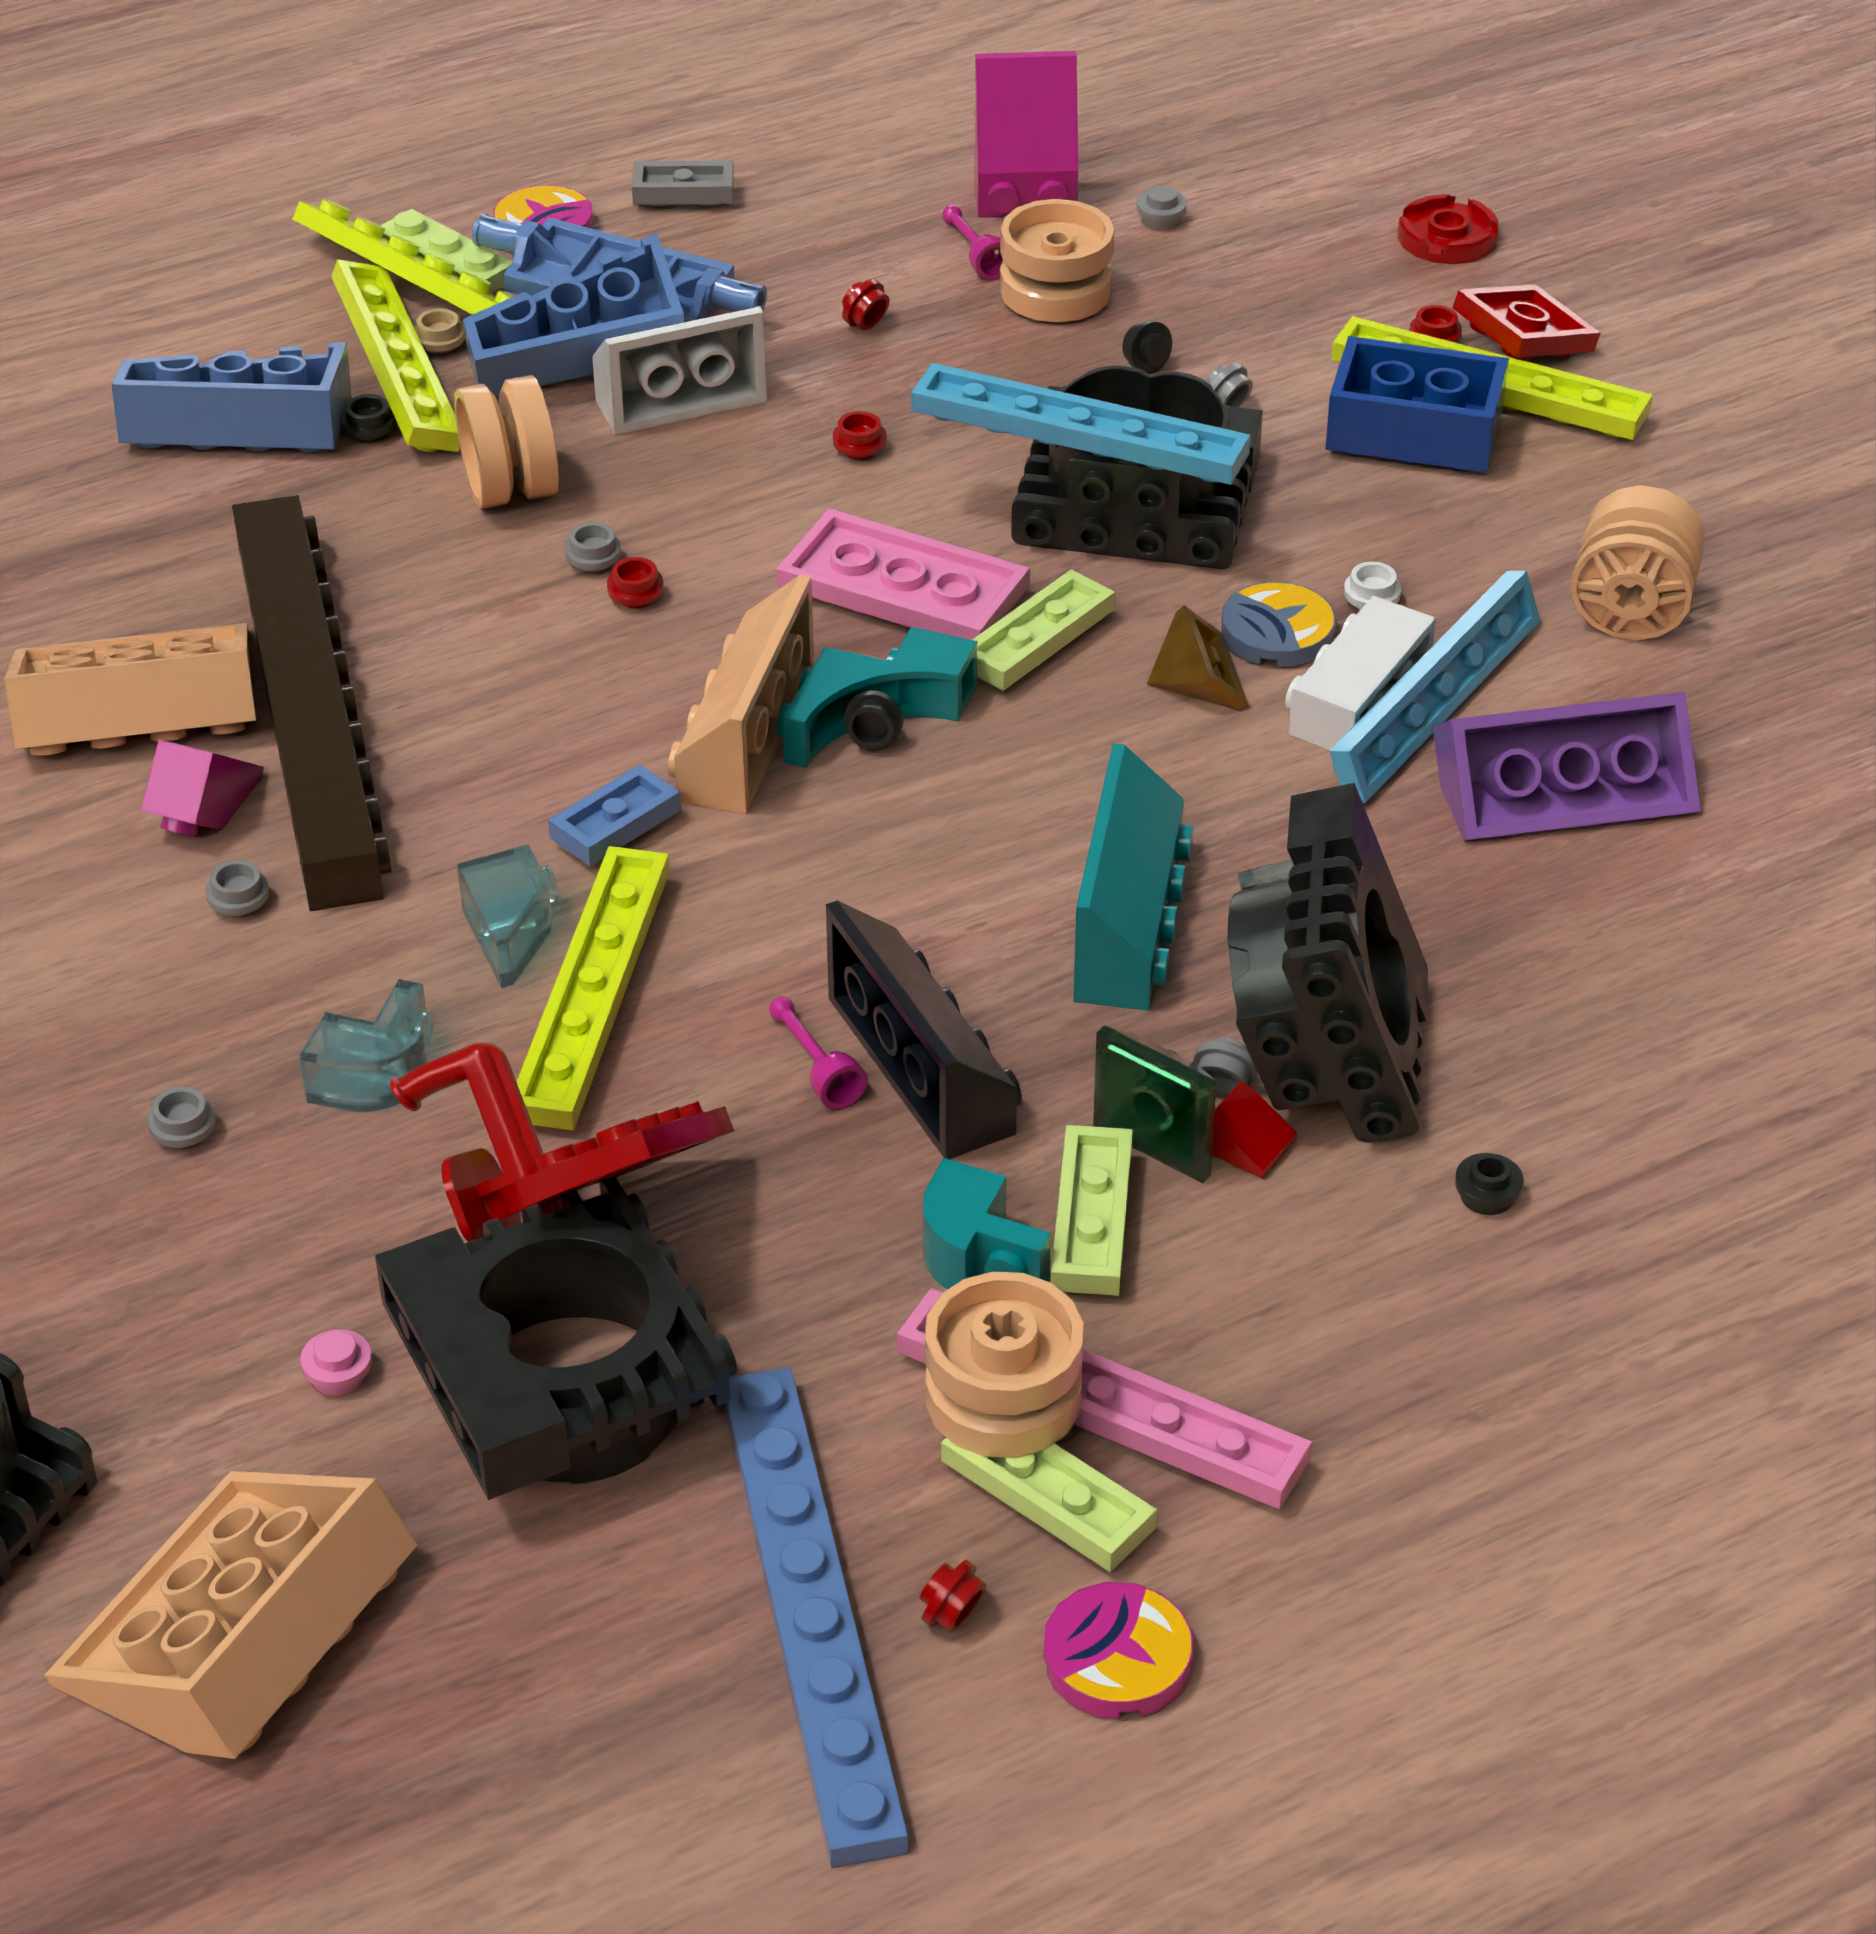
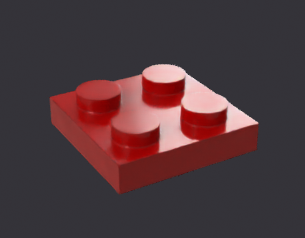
M1536 284L1459 289L1452 307L1453 310L1470 322L1469 326L1474 331L1489 336L1502 346L1501 350L1505 355L1523 361L1531 360L1533 356L1553 355L1566 358L1571 353L1594 352L1601 334Z

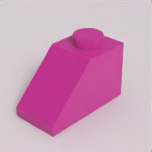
M158 739L141 811L163 816L160 827L162 829L194 837L197 836L199 825L222 830L261 780L264 767Z

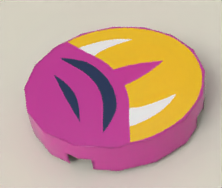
M537 185L515 190L501 198L493 209L495 218L523 224L525 220L543 225L548 217L591 228L593 224L592 203L587 197L569 187L556 185Z
M1104 1582L1081 1588L1056 1606L1045 1625L1043 1659L1047 1666L1046 1673L1053 1689L1073 1707L1099 1718L1120 1719V1712L1130 1713L1140 1710L1139 1717L1158 1712L1180 1695L1191 1675L1193 1633L1183 1611L1162 1593L1139 1584Z

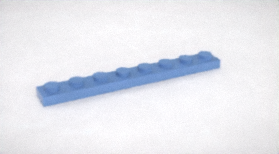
M788 1367L729 1377L731 1400L725 1403L724 1407L830 1867L835 1868L908 1854V1834L792 1369Z

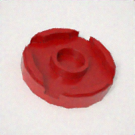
M1448 194L1425 196L1409 203L1403 209V216L1399 217L1397 238L1405 250L1418 258L1434 263H1468L1487 256L1496 247L1499 220L1490 208L1474 199H1468V205L1455 203L1456 196Z

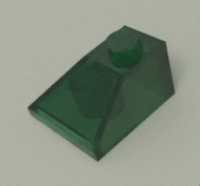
M1104 1025L1096 1032L1093 1127L1133 1129L1132 1148L1204 1183L1211 1175L1217 1081L1194 1062L1181 1057L1172 1050L1165 1049L1139 1035Z

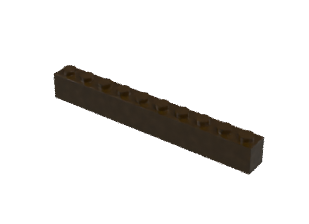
M299 495L233 504L232 510L239 554L309 911L382 900L384 898L380 874L392 872L386 836L374 838L375 834L383 833L377 797L365 799V796L374 795L373 779L369 759L357 761L359 758H366L363 732L360 722L349 724V722L358 721L353 687H341L350 685L345 651L342 650L337 616H334L330 583L329 581L327 582L322 548L319 545L315 516L304 517Z

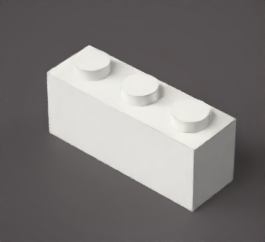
M1373 595L1357 614L1352 613L1348 616L1341 633L1330 645L1324 644L1321 647L1314 664L1303 676L1297 675L1291 682L1285 699V706L1290 709L1288 734L1330 750L1433 646L1436 618Z

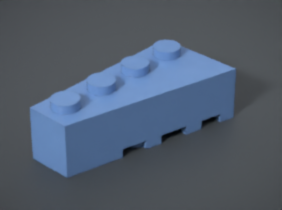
M658 233L641 239V247L626 254L620 255L616 250L599 258V266L572 277L570 272L551 279L549 288L532 296L522 292L464 318L463 324L468 356L476 384H485L495 396H499L506 379L533 375L539 385L544 386L594 374L592 356L605 339L684 323V313Z
M347 342L327 343L328 353L302 355L301 346L279 347L278 356L262 359H251L246 356L245 350L226 351L224 354L212 358L209 363L200 364L199 359L194 354L123 360L111 384L118 442L134 443L142 448H158L165 444L190 445L198 450H210L218 446H236L255 452L266 451L271 448H297L304 453H318L326 449H334L342 429L341 416L345 411L346 403L352 398Z

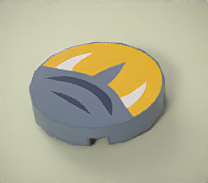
M1262 582L1246 586L1232 594L1222 607L1221 632L1227 647L1231 652L1254 664L1261 665V658L1276 660V667L1291 668L1310 663L1315 660L1324 644L1330 645L1332 643V637L1335 633V611L1327 599L1308 587L1289 582Z

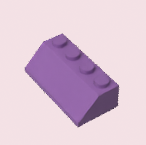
M1685 692L1450 719L1433 727L1440 786L1464 841L1701 812Z

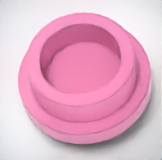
M344 1329L329 1330L316 1335L304 1346L300 1356L301 1368L305 1378L319 1392L331 1396L345 1395L355 1391L364 1383L372 1365L371 1348L368 1341L354 1331Z

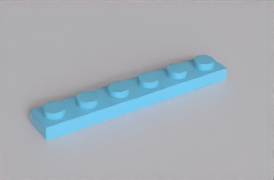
M932 363L911 392V411L931 415L939 420L957 421L983 427L995 433H1009L1035 439L1047 445H1061L1091 452L1099 457H1113L1135 462L1155 470L1165 469L1196 476L1207 482H1222L1231 485L1250 452V434Z
M1506 571L1329 750L1333 761V769L1340 785L1355 783L1362 803H1366L1432 735L1433 727L1443 723L1541 621L1527 571Z

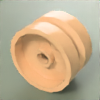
M1063 199L1034 201L1017 207L1004 217L1000 229V253L1003 258L1000 267V293L1004 303L1017 314L1038 321L1056 323L1076 321L1097 314L1109 303L1113 287V268L1110 262L1114 252V227L1110 218L1096 207L1079 201Z
M533 375L506 379L499 393V405L495 395L485 384L457 388L454 393L456 427L466 476L476 505L480 509L508 504L513 493V478L517 488L528 500L556 495L558 492L559 474L554 435L545 399L537 379Z
M989 1272L966 1278L940 1294L927 1314L925 1330V1406L935 1428L955 1446L984 1457L1017 1458L1043 1451L1067 1435L1080 1414L1084 1322L1073 1300L1050 1282L1025 1273Z

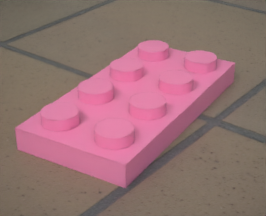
M830 508L776 568L777 587L779 588L800 574L811 576L812 598L848 608L857 613L894 622L907 628L915 627L970 640L1005 617L1030 586V567Z

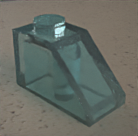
M529 844L457 863L462 911L501 988L514 985L553 930L551 903L559 900L558 888L551 868L548 865L540 867Z

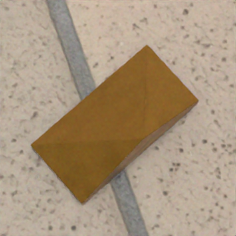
M1183 605L1174 615L1147 685L1241 711L1248 705L1222 632Z

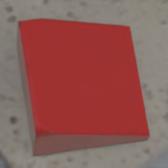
M1240 1081L1208 1118L1205 1152L1263 1179L1295 1142L1297 1132L1252 1087Z

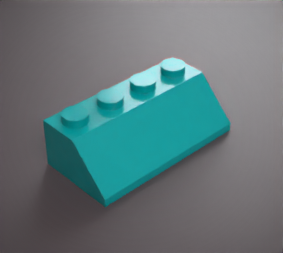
M1112 744L1076 905L1073 1002L1149 1011L1154 985L1165 987L1167 981L1170 949L1162 948V943L1173 944L1175 940L1178 906H1170V902H1182L1186 865H1178V861H1190L1194 825L1183 824L1184 798L1123 744Z

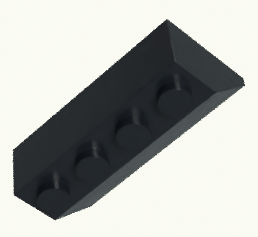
M838 900L826 904L829 1000L943 1158L952 1159L1016 1135L1017 1105H1020L1022 1102V1093L1016 1076L1009 1068L1002 1069L990 1053V1048L983 1032L978 1027L971 1028L960 1013L957 1000L952 991L947 987L941 988L930 974V969L923 953L919 949L912 950L895 927Z

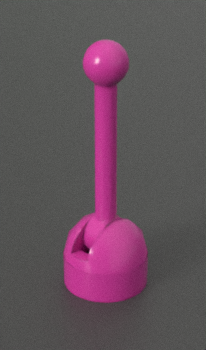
M947 206L943 210V220L949 225H955L971 242L969 260L973 269L986 280L999 279L1000 267L1003 262L1000 253V238L989 234L979 237L962 219V211L958 206Z
M785 996L773 999L769 1006L772 1018L776 1021L784 1022L815 1061L810 1070V1083L813 1091L822 1103L830 1109H843L858 1101L864 1094L868 1084L867 1074L859 1063L847 1053L840 1051L830 1052V1055L827 1056L795 1016V1006L792 1000ZM839 1080L840 1083L831 1086V1083Z

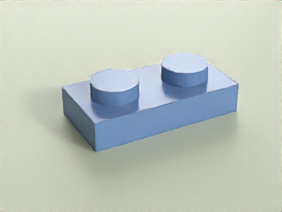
M639 764L548 820L550 839L591 867L604 859L608 846L623 847L681 811L680 791Z

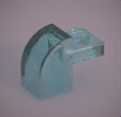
M398 979L374 1022L328 1012L324 1013L299 1055L307 1103L351 1112L378 1111L400 1104L391 1092L389 1082L394 1077L402 1078L410 1071L427 1063L425 1048L430 1042L433 1031V1015L431 1012L426 1011L422 983Z

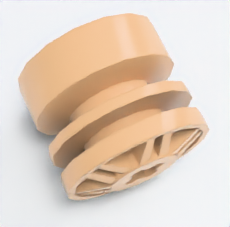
M1643 485L1617 489L1599 500L1587 519L1571 586V593L1576 608L1591 626L1612 637L1635 641L1660 637L1679 626L1690 611L1705 541V532L1700 516L1688 502L1666 489Z

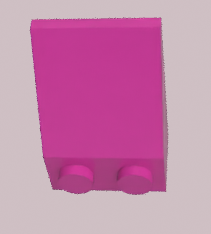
M1076 51L975 54L974 186L978 217H1006L1017 207L1040 200L1063 199L1078 201Z

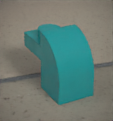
M943 1158L923 1196V1258L932 1277L947 1290L963 1279L989 1272L1025 1273L1048 1282L1050 1279L1051 1232L1006 1219L1007 1176Z

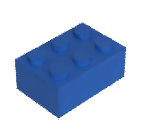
M1348 336L1329 397L1325 450L1343 452L1356 457L1366 455L1394 459L1404 464L1422 463L1450 467L1459 472L1478 471L1487 473L1503 412L1509 358Z

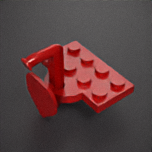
M488 1042L474 1043L427 1062L410 1071L402 1078L394 1077L389 1082L391 1092L395 1098L410 1111L419 1110L423 1099L440 1090L465 1080L469 1082L501 1169L491 1153L484 1148L456 1154L446 1158L442 1163L441 1175L443 1186L458 1227L467 1242L484 1237L482 1224L486 1221L498 1218L503 1228L506 1229L519 1224L518 1213L522 1212L523 1208L537 1204L543 1215L562 1209V1194L574 1190H582L613 1176H622L734 1132L725 1106L703 1112L700 1102L697 1101L659 1114L654 1113L637 1120L632 1119L596 1133V1137L543 1153L508 1058L501 1048Z

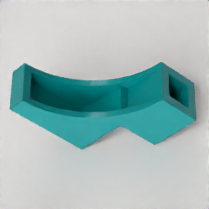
M911 627L900 647H893L890 650L887 660L824 647L813 667L804 669L799 681L798 692L792 702H785L779 712L776 731L777 736L783 738L784 763L807 768L812 759L823 748L842 735L847 734L844 723L845 710L850 700L864 691H880L891 696L901 707L904 718H937L958 722L977 688V641Z

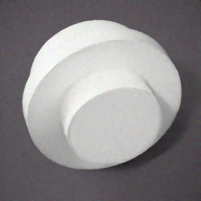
M1380 562L1358 564L1353 568L1351 575L1345 581L1344 596L1346 600L1360 610L1373 595L1397 604L1401 597V584L1397 579L1395 570L1387 564Z

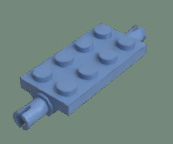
M483 213L480 215V219L475 221L472 230V241L475 246H484L513 255L511 265L503 273L504 291L514 294L526 292L530 296L549 288L551 279L570 272L572 277L599 266V258L616 250L620 255H623L641 247V242L638 240L549 217L543 225L525 220L523 224ZM662 247L684 313V322L708 318L717 308L734 312L760 307L762 311L764 310L767 300V288L764 285H755L734 279V265Z

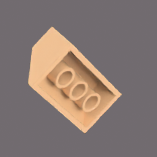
M798 575L745 613L736 633H729L723 646L722 661L718 669L712 668L709 671L705 683L704 697L700 705L694 704L690 709L686 734L682 742L675 741L670 750L668 773L669 776L676 777V789L680 791L681 803L747 814L782 739L777 736L776 731L781 707L785 702H792L798 692L799 681L804 669L807 667L812 668L814 665L811 576Z

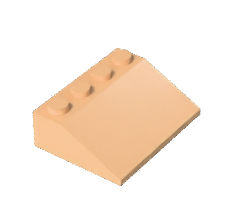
M248 623L15 649L4 677L15 749L30 747L31 755L36 756L64 752L67 750L66 743L90 740L91 748L116 747L127 743L126 736L150 733L152 741H158V739L163 741L176 740L186 736V729L210 726V733L229 734L245 730V722L256 721V700Z
M230 1471L44 1676L51 1686L185 1753L236 1759L240 1753L250 1748L259 1739L262 1727L284 1701L297 1693L308 1680V1673L330 1647L342 1640L351 1631L354 1619L377 1592L385 1589L393 1582L400 1565L418 1545L376 1478Z

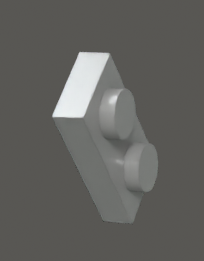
M733 160L634 161L632 181L633 205L663 208L671 204H697L701 207L709 208L720 204H733Z

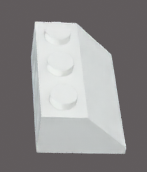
M760 307L608 338L603 341L592 356L596 402L614 435L767 402L764 317Z

